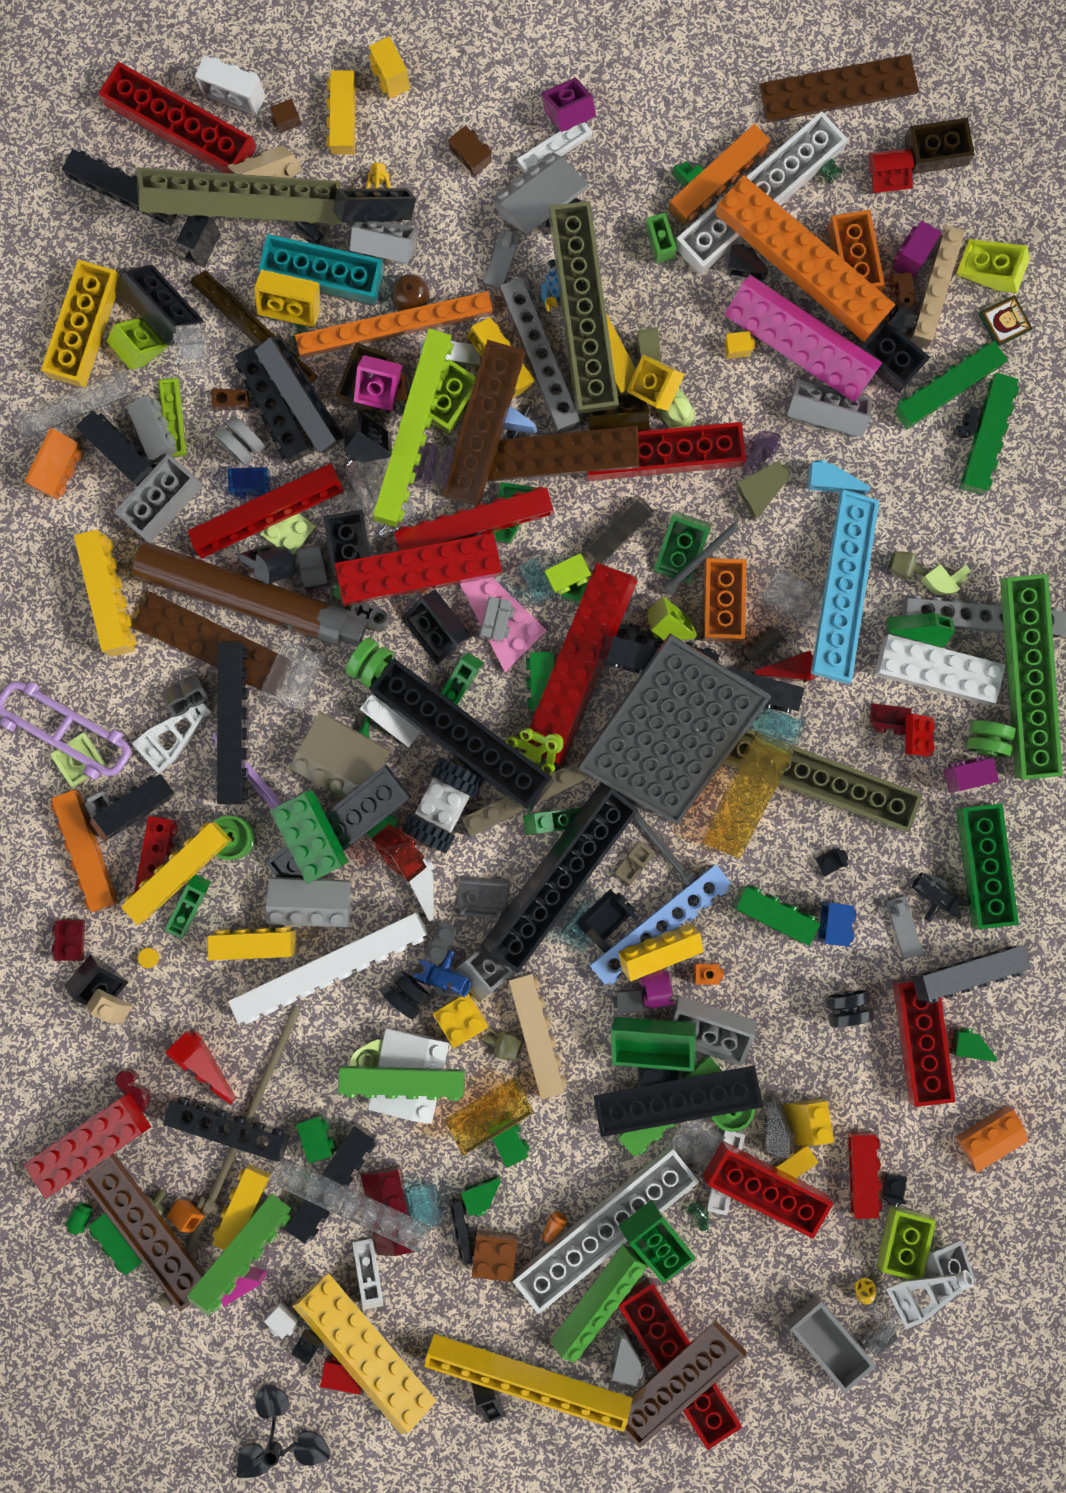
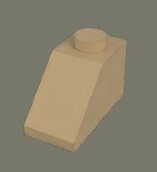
M98 988L86 1005L90 1015L107 1023L119 1024L123 1023L133 1005Z

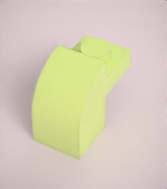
M940 564L920 580L931 593L937 596H949L960 590L957 585L968 579L966 575L971 570L965 565L950 576Z

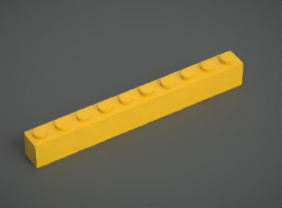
M437 1334L433 1335L424 1366L622 1432L625 1431L633 1399L622 1393L597 1387L582 1380L566 1377L563 1374H557L544 1368L532 1366L523 1361H517L504 1355H498L483 1348L467 1345L464 1342H458Z

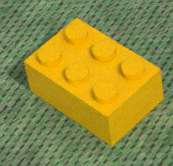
M261 270L254 287L257 315L315 328L321 311L319 283Z

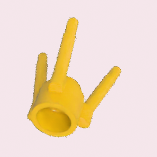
M379 162L372 163L368 173L366 188L371 187V182L375 183L374 188H379V184H382L384 180L386 187L391 188L389 173L386 172L385 164Z

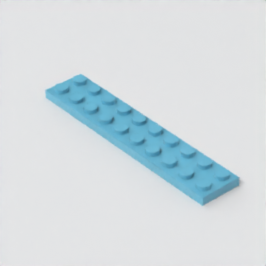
M843 489L839 495L811 674L850 684L854 671L879 500Z

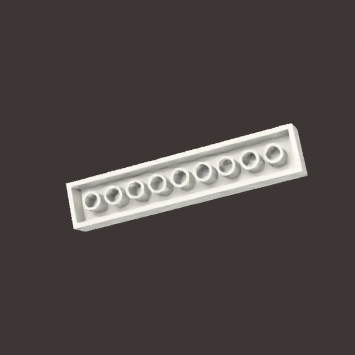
M821 111L750 173L747 178L781 206L844 150L848 139ZM720 201L676 239L677 251L700 276L731 249L732 245H736L743 239L715 215L717 204Z
M416 912L231 999L228 1003L237 1023L239 1024L244 1021L245 1025L260 1018L259 1014L262 1012L264 1016L279 1009V1004L285 1007L296 1001V996L298 995L304 998L315 992V987L319 986L320 989H323L334 983L333 979L338 978L340 981L352 974L351 970L356 969L359 972L371 965L370 962L373 960L378 963L389 957L388 953L392 951L394 954L405 950L407 948L406 945L411 942L414 946L424 941L428 931L419 912Z
M670 1145L554 1240L552 1244H549L513 1274V1283L535 1311L540 1314L618 1250L622 1244L627 1242L618 1225L651 1200L661 1213L664 1212L699 1183L697 1176L673 1146Z

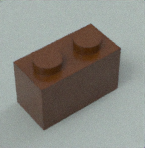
M466 125L448 139L450 151L474 177L492 162V151L485 143L482 144L477 133L473 129L470 130Z

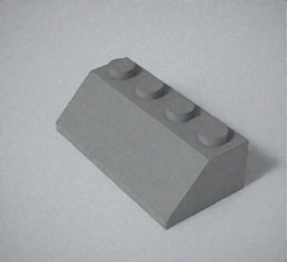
M796 378L788 405L787 416L793 420H803L814 426L820 425L832 431H841L852 437L859 436L863 438L871 418L872 399L859 395L854 403L832 387Z
M167 454L114 512L141 537L151 543L198 493L203 485L171 455Z
M269 877L266 901L267 924L348 927L351 917V880L316 879L306 884L304 878Z
M680 995L670 1021L696 1023V1051L740 1066L743 1065L756 1036L755 1020Z

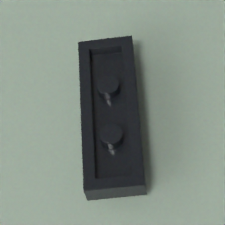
M450 1199L449 1205L460 1262L468 1265L473 1263L474 1249L468 1240L470 1228L464 1219L466 1207L459 1199Z

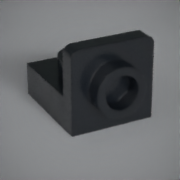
M970 407L963 414L962 425L965 426H956L953 430V435H958L959 438H970V436L974 435L977 431L979 408Z
M835 847L814 858L823 876L848 866L847 860H849L846 852L843 849L840 850L839 847Z
M885 1173L882 1198L887 1201L888 1205L900 1207V1204L906 1205L907 1200L904 1198L907 1182L906 1176Z
M305 1329L291 1355L305 1365H308L322 1341Z

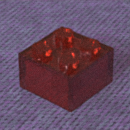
M388 824L371 838L385 864L408 883L427 867L423 861V854L415 848L417 845L415 840L410 835L406 836L399 827L394 828Z

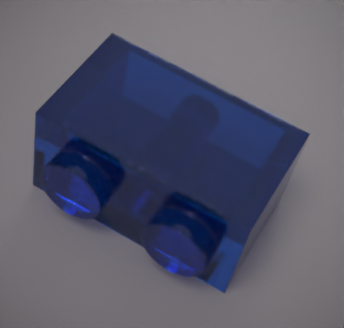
M268 467L228 468V492L235 499H246V496L258 498L271 491V472Z

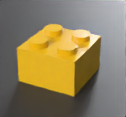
M388 36L369 45L370 55H368V59L371 63L370 69L374 77H378L380 81L378 84L382 93H386L388 98L391 99L410 90L407 69L391 37Z
M468 992L466 997H456L433 1012L435 1019L453 1049L489 1028V1023L470 992Z

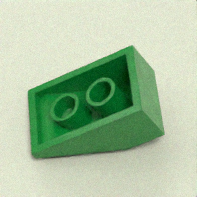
M675 511L662 544L654 572L674 578L703 551L712 524ZM696 569L683 582L691 584Z

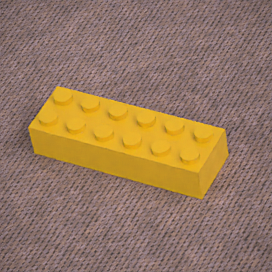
M80 259L77 260L41 371L48 378L86 389L118 293L116 288L121 277L116 270Z
M98 529L74 535L101 652L114 657L136 651L135 645H137L135 635L131 634L130 626H132V620L130 615L126 613L125 607H128L126 597L122 596L121 588H123L121 577L117 576L116 569L119 566L116 558H113L111 550H114V545L111 538H108Z

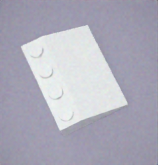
M385 1028L377 1067L444 1069L449 1042L444 1038ZM377 1095V1098H370L368 1110L411 1121L432 1124L437 1100H427V1096H418V1099L412 1100L406 1099V1096L387 1099L385 1095Z

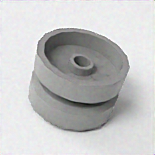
M233 415L226 422L227 427L233 434L224 428H220L214 436L233 458L247 466L253 458L246 448L248 447L252 452L259 454L265 448V445L241 420Z

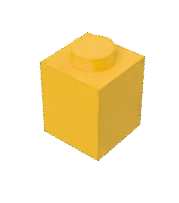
M750 331L729 333L725 336L726 359L750 357L752 350L755 349L754 338H751Z

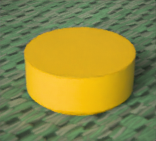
M145 948L138 954V962L144 968L156 966L160 959L158 951L154 948Z

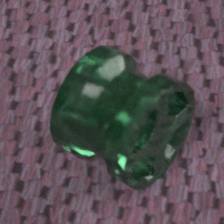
M833 158L826 162L818 172L820 176L826 178V182L829 185L843 172L841 167H837Z

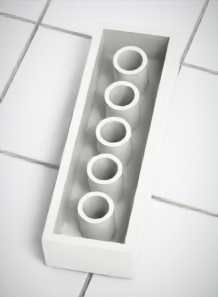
M888 634L883 637L874 676L990 706L997 702L1005 664Z

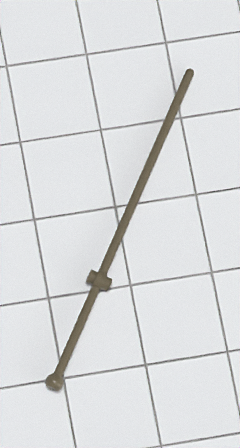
M299 1006L293 1008L244 1116L247 1118V1122L252 1121L300 1013ZM246 1129L243 1130V1137L247 1132ZM230 1147L209 1197H201L197 1209L202 1210L201 1213L205 1217L194 1233L191 1234L187 1243L186 1250L190 1255H192L209 1215L216 1216L221 1204L215 1201L238 1149ZM165 1292L159 1296L158 1303L162 1308L168 1309L173 1306V1302Z

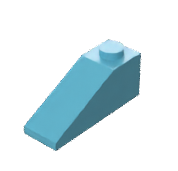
M815 460L809 466L807 490L840 493L844 489L860 495H866L870 491L869 485L834 464L827 463L825 460Z

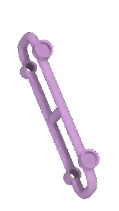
M13 681L3 689L0 694V715L2 716L0 725L11 732L18 725L86 765L82 772L92 779L97 780L100 774L114 776L123 769L128 761L131 749L129 744L121 739L123 734L114 729L111 732L105 730L39 692L40 687L31 681L28 684ZM20 689L66 716L53 736L4 708V703L13 690ZM73 720L122 749V755L114 767L107 768L60 741Z

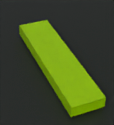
M179 379L158 380L162 416L167 420V428L176 441L175 447L177 452L171 456H187Z

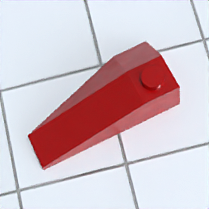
M188 1030L165 1054L183 1070H192L195 1079L199 1082H208L211 1091L231 1105L237 1098L206 1043L202 1040L203 1036L196 1030Z

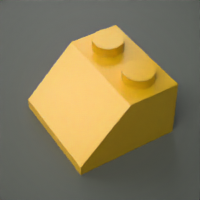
M643 354L626 392L656 408L668 411L685 374Z
M824 1098L783 1104L790 1145L816 1146L834 1143L828 1102Z

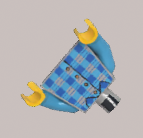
M552 259L545 264L549 273L544 276V282L541 285V299L546 305L547 312H550V307H554L555 311L562 307L555 259Z

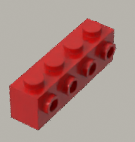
M148 816L134 893L140 889L139 885L145 879L149 878L150 880L155 875L154 871L162 864L165 866L169 862L168 858L174 853L175 845L172 842L173 837H176L178 833L177 820Z

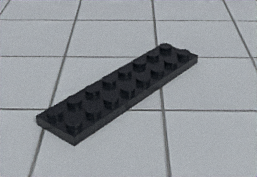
M385 765L325 813L343 851H345L412 796L390 768ZM287 845L265 862L276 877L303 878Z
M755 1065L593 1096L601 1137L764 1107Z

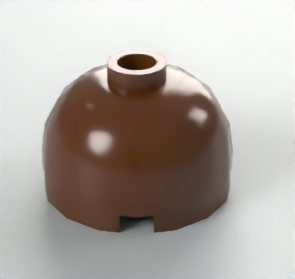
M406 274L400 276L394 282L391 288V299L398 311L428 305L430 302V291L426 282L421 277L414 274Z

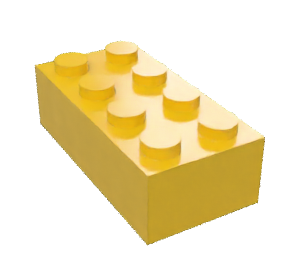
M291 926L275 928V931H271L270 927L254 929L255 932H250V928L234 930V933H230V929L214 931V934L208 936V961L292 957L297 954L296 930H291Z

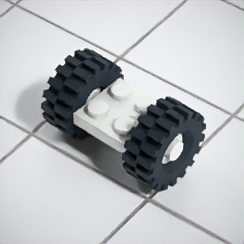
M439 757L430 774L435 778L431 781L415 814L410 813L401 831L447 854L455 838V835L450 832H452L469 797H476L484 779Z

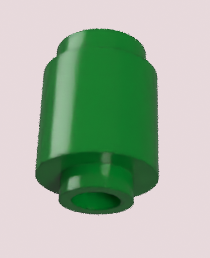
M78 1202L77 1205L73 1206L64 1224L67 1227V1232L73 1235L83 1233L92 1216L93 1207L84 1202Z

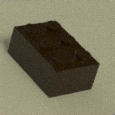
M968 117L910 126L904 137L906 148H910L913 154L914 167L912 168V174L968 166L975 156Z
M355 342L334 397L337 404L356 411L359 410L361 413L374 417L377 407L354 402L357 366L364 355L395 363L393 355Z

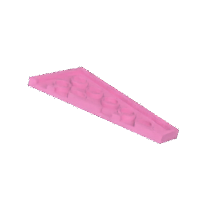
M493 577L461 583L460 586L481 626L489 596L512 602L515 612L513 620L509 619L507 626L511 627L508 639L504 638L503 643L489 640L506 673L547 630Z

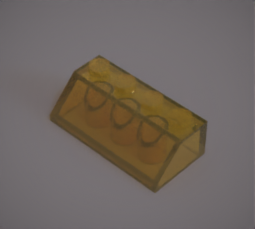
M513 1077L444 1120L462 1156H465L534 1114V1110L521 1083Z

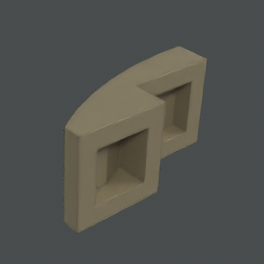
M639 841L614 872V875L627 886H630L656 853Z

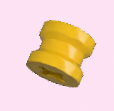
M861 1278L855 1284V1297L861 1304H871L875 1300L876 1286L872 1280Z

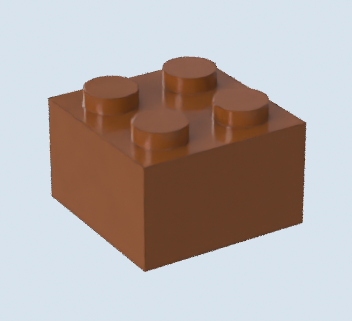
M477 1229L472 1277L513 1282L517 1234Z

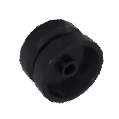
M398 969L392 975V980L396 985L387 982L380 989V993L394 1008L413 1020L420 1012L416 1003L425 1006L432 999V996L409 974Z
M849 990L826 996V1008L836 1010L828 1015L830 1026L847 1027L873 1021L875 1019L873 1009L865 1006L871 1001L869 990Z

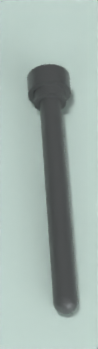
M733 523L680 573L674 578L666 579L661 584L662 587L672 596L678 591L679 583L738 530V524Z
M637 812L633 819L680 874L679 877L682 879L681 883L687 887L697 878V875L693 871L685 869Z

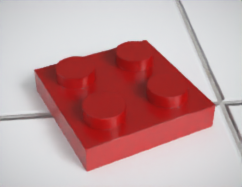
M906 714V755L933 757L935 749L933 742V732L935 730L934 717Z

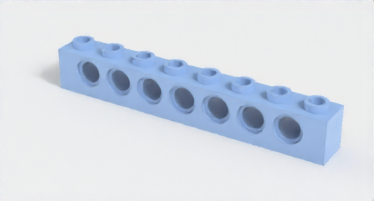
M713 864L691 884L682 889L615 943L606 953H603L589 964L605 985L607 983L612 985L620 978L618 975L622 972L620 963L618 968L611 969L609 961L613 958H617L620 961L619 951L624 950L629 945L634 946L641 943L640 937L643 933H649L651 938L681 927V924L686 920H693L698 915L697 911L700 908L706 909L714 902L712 899L716 895L722 896L729 890L728 886L731 882L720 868ZM707 882L713 885V891L709 894L703 890V886ZM690 895H695L698 899L695 906L688 904L687 900ZM676 907L682 910V916L678 919L672 916V910ZM660 920H664L667 924L664 931L656 929V924Z

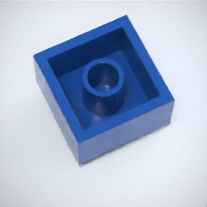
M822 902L818 942L850 947V942L853 943L854 940L852 922L856 921L857 915L854 906Z

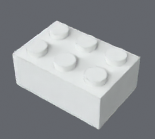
M204 55L195 75L203 96L257 117L265 98L258 75L252 71H243L234 64H225L216 57L210 58Z

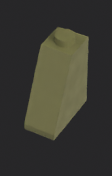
M658 327L638 330L635 341L638 364L643 354L661 362Z
M780 460L741 480L735 486L754 521L760 517L789 478V471L784 464H781Z

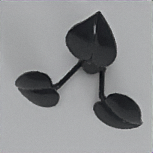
M270 1384L263 1385L257 1393L255 1407L261 1418L266 1419L272 1416L270 1439L264 1451L259 1444L255 1443L247 1444L240 1450L237 1478H252L267 1473L271 1466H275L278 1463L280 1456L284 1457L293 1447H295L294 1456L300 1464L312 1466L328 1461L330 1459L328 1445L318 1433L312 1431L302 1432L298 1437V1442H293L284 1450H282L279 1442L273 1440L276 1416L286 1413L289 1407V1399L283 1390Z

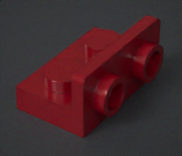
M872 703L868 728H874V732L886 733V730H892L895 735H905L906 714H911L912 708Z
M56 920L52 927V935L55 938L51 948V955L54 957V961H84L85 920Z

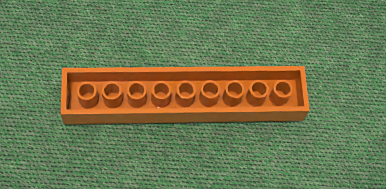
M745 175L717 204L715 211L717 217L863 342L866 341L896 305Z

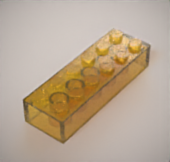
M755 730L703 835L704 844L735 858H741L794 754L793 747Z

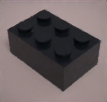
M886 319L860 347L882 362L875 374L898 393L903 390L930 358L929 355L902 332L890 326Z

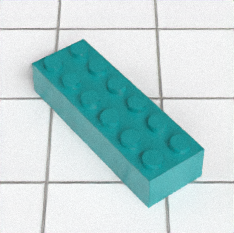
M267 234L258 273L260 274L261 270L311 280L319 283L321 294L376 306L385 268L383 259Z

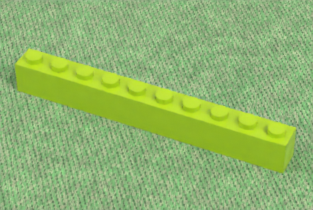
M428 329L392 455L377 500L373 521L392 527H397L398 522L402 523L405 513L402 510L403 503H408L410 492L407 491L408 486L414 483L416 473L413 472L415 465L419 466L422 454L418 452L420 446L424 447L427 435H424L425 428H430L432 417L429 415L431 409L435 410L438 398H435L436 391L440 392L443 380L440 379L441 374H446L449 362L446 361L447 354H452L454 343H451L452 335Z

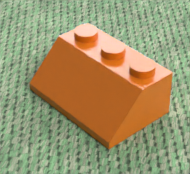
M50 427L24 482L36 491L58 500L60 496L64 495L66 491L65 485L68 479L73 477L74 467L83 456V447L78 442Z
M1004 1106L955 1136L976 1173L1028 1142L1022 1122L1014 1109L1008 1106Z

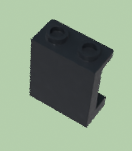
M204 215L188 216L177 238V243L189 249L185 257L187 261L205 268L221 233L213 217Z
M611 889L576 922L580 929L604 953L611 948L605 940L629 916L635 921L639 919L634 914L636 909L629 902L625 904L627 899L620 892L615 894Z

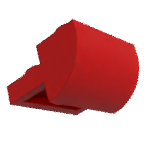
M910 148L869 153V174L872 176V194L913 189L912 168L914 167V159Z

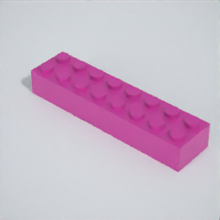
M752 275L742 283L724 314L854 403L882 364V362Z

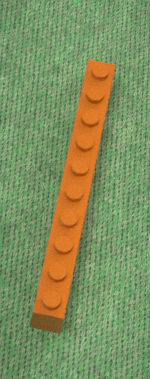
M486 291L296 334L295 338L301 358L353 347L355 342L367 344L428 330L429 328L433 329L492 315L493 310L489 292Z

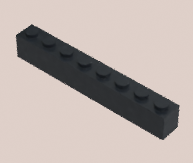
M242 642L218 643L217 804L245 805V800H248V788H245V780H248L249 772L248 768H245V760H248L249 751L248 748H245V740H248L249 731L248 728H245V720L249 718V710L246 708V700L249 698V690L246 688V680L249 679V669L246 668V660L249 659V649Z

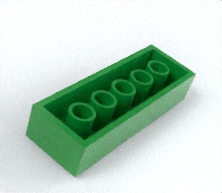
M1003 803L956 809L967 898L970 903L971 928L979 930L1019 925Z

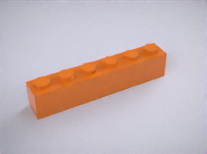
M754 123L670 201L668 210L683 225L687 222L692 223L698 217L699 211L702 209L706 210L712 204V199L716 196L720 197L727 190V186L730 183L734 184L738 181L744 170L748 171L752 168L758 157L762 158L767 154L770 139Z
M72 790L51 798V809L58 817V829L61 834H64L66 840L64 846L66 851L71 854V866L78 874L79 879L77 883L86 897L84 898L86 908L90 909V912H97L118 904L114 887L93 827L90 824L86 808H84L80 791Z

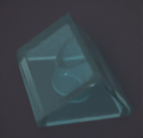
M581 902L558 933V936L583 953L592 940L576 924L590 909Z

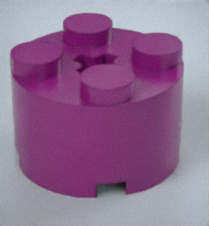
M668 967L640 978L641 986L646 988V992L643 994L645 1006H650V1009L675 1004L674 999H670L673 997V990L669 971H664Z

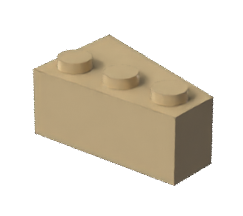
M283 145L262 152L258 157L246 158L242 163L228 165L232 174L292 178L302 170L295 156Z

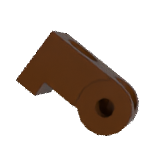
M912 272L893 274L888 280L889 288L895 287L896 300L900 299L912 308L915 304Z
M211 389L214 412L249 409L248 391Z

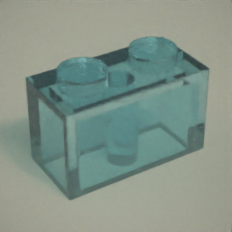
M537 557L518 566L535 606L553 598L554 593Z
M767 708L764 711L758 733L779 739L790 745L799 744L806 721Z
M426 1181L404 1188L414 1230L419 1232L442 1225L440 1219L443 1217L442 1210L437 1205L436 1200L438 1191L436 1186H433V1183Z

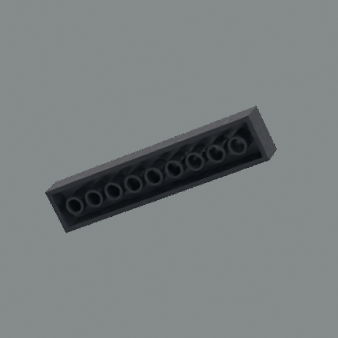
M604 635L598 659L604 660L603 665L616 668L623 665L622 670L639 673V670L644 671L659 648ZM726 667L770 694L771 698L765 707L790 714L792 710L799 711L804 687Z
M395 658L392 659L380 676L369 687L371 693L528 814L554 782L552 776Z
M601 782L480 945L493 957L519 973L639 810L612 788Z

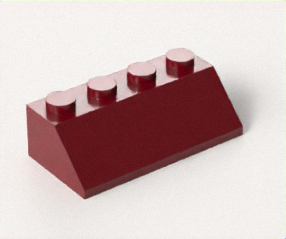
M396 1165L361 1173L360 1176L377 1255L399 1256L415 1252L417 1242L401 1166Z

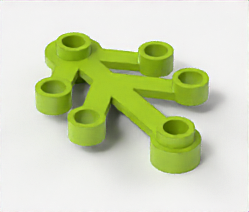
M524 728L520 732L522 740L518 739L515 735H510L505 740L513 748L518 747L526 750L527 752L522 755L529 760L532 759V762L540 767L542 754L547 752L546 763L541 769L549 775L555 771L556 753L563 749L564 743L562 737L558 734L544 736L533 732L530 728ZM532 739L534 741L541 743L542 745L536 746L531 743H528V741Z

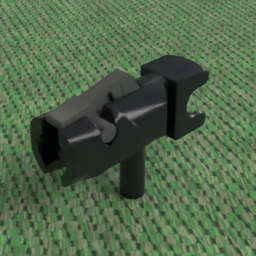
M919 873L912 883L911 887L923 899L927 898L931 902L930 905L932 906L923 918L931 923L940 908L954 919L959 920L962 916L957 912V906L968 907L970 905L967 900L949 890V883L935 876Z

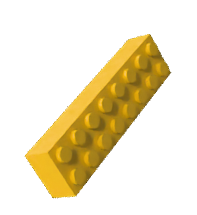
M329 1273L321 1276L292 1305L400 1434L409 1433L435 1404L437 1400Z

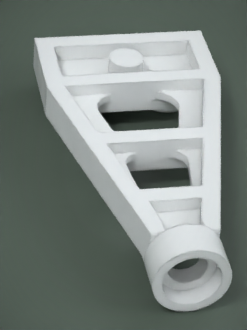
M205 702L191 707L183 715L171 717L147 730L132 744L155 771L161 774L177 759L203 719L212 710ZM197 709L200 711L201 715L197 714ZM183 718H187L191 722V726L184 734H181L175 728V724ZM166 731H172L177 738L170 750H166L157 740L158 736Z
M963 1270L957 1274L912 1280L906 1279L889 1286L886 1290L906 1329L925 1322L960 1292L973 1287L974 1283L970 1273L967 1270ZM944 1283L949 1293L939 1298L933 1285ZM913 1290H927L932 1300L927 1307L921 1308L913 1294Z

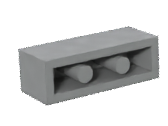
M144 395L126 406L149 459L160 462L167 454L172 455L177 452L175 447L176 441L167 428L168 422L162 416L160 411L161 405L156 399Z

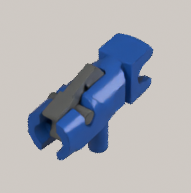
M449 950L441 967L421 959L419 963L424 966L425 971L422 974H413V978L419 983L434 986L435 992L438 995L466 997L471 987V981L458 971L452 972L451 968H449L455 956V953Z

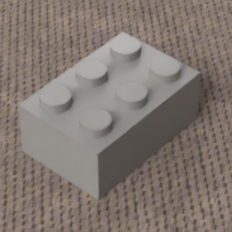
M357 221L352 227L350 251L365 256L372 255L383 260H394L397 264H405L410 261L416 251L419 228L388 221Z

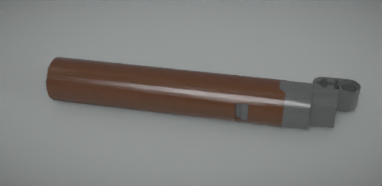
M144 542L138 547L133 559L132 574L135 578L282 628H287L335 646H339L341 642L358 647L363 641L366 629L381 632L388 626L387 613L381 608L366 603L352 605L351 610H347L273 584H265L261 580L149 542ZM381 617L384 620L381 623H376L374 619Z

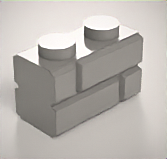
M488 597L479 635L480 638L500 643L504 642V638L508 639L511 628L507 626L509 619L513 620L515 612L511 601Z

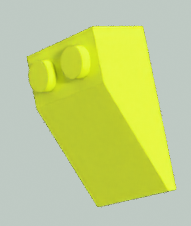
M969 239L957 270V276L997 291L1017 293L1030 260L1028 247L1026 245Z

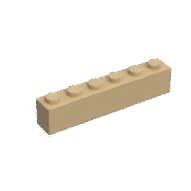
M946 225L939 236L918 307L917 323L912 328L909 338L917 346L927 348L933 341L965 230Z
M532 973L510 978L509 984L541 1100L564 1094V1087H567L565 1076H560L558 1069L562 1065L559 1055L555 1056L553 1048L556 1047L554 1036H549L548 1028L551 1027L548 1015L544 1016L542 1008H546L543 996H538L537 989L540 988L538 977H533Z

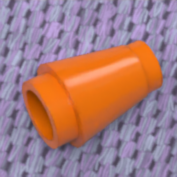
M558 1211L550 1214L541 1238L545 1242L552 1244L567 1226V1217Z

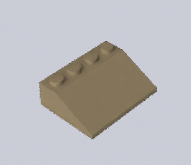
M320 712L299 747L289 769L344 799L384 766L391 750L327 714Z

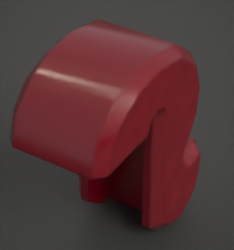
M129 1068L119 1072L116 1075L115 1084L124 1095L130 1093L142 1113H144L150 1105L151 1096L149 1090L145 1086L135 1083V1080L139 1079L140 1076L134 1069Z

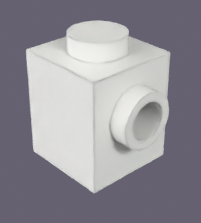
M281 1301L264 1322L269 1326V1330L273 1335L283 1339L286 1334L290 1336L297 1329L298 1325L296 1323L299 1317Z

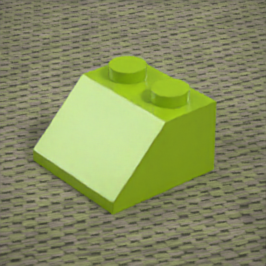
M142 317L115 324L106 340L130 370L144 367L168 347Z
M580 553L545 570L543 576L554 594L559 592L562 595L571 590L570 586L574 584L580 586L588 582L587 578L591 576V573Z
M663 595L646 612L651 628L650 632L658 639L662 638L665 641L669 633L680 640L695 639L697 637L691 617Z

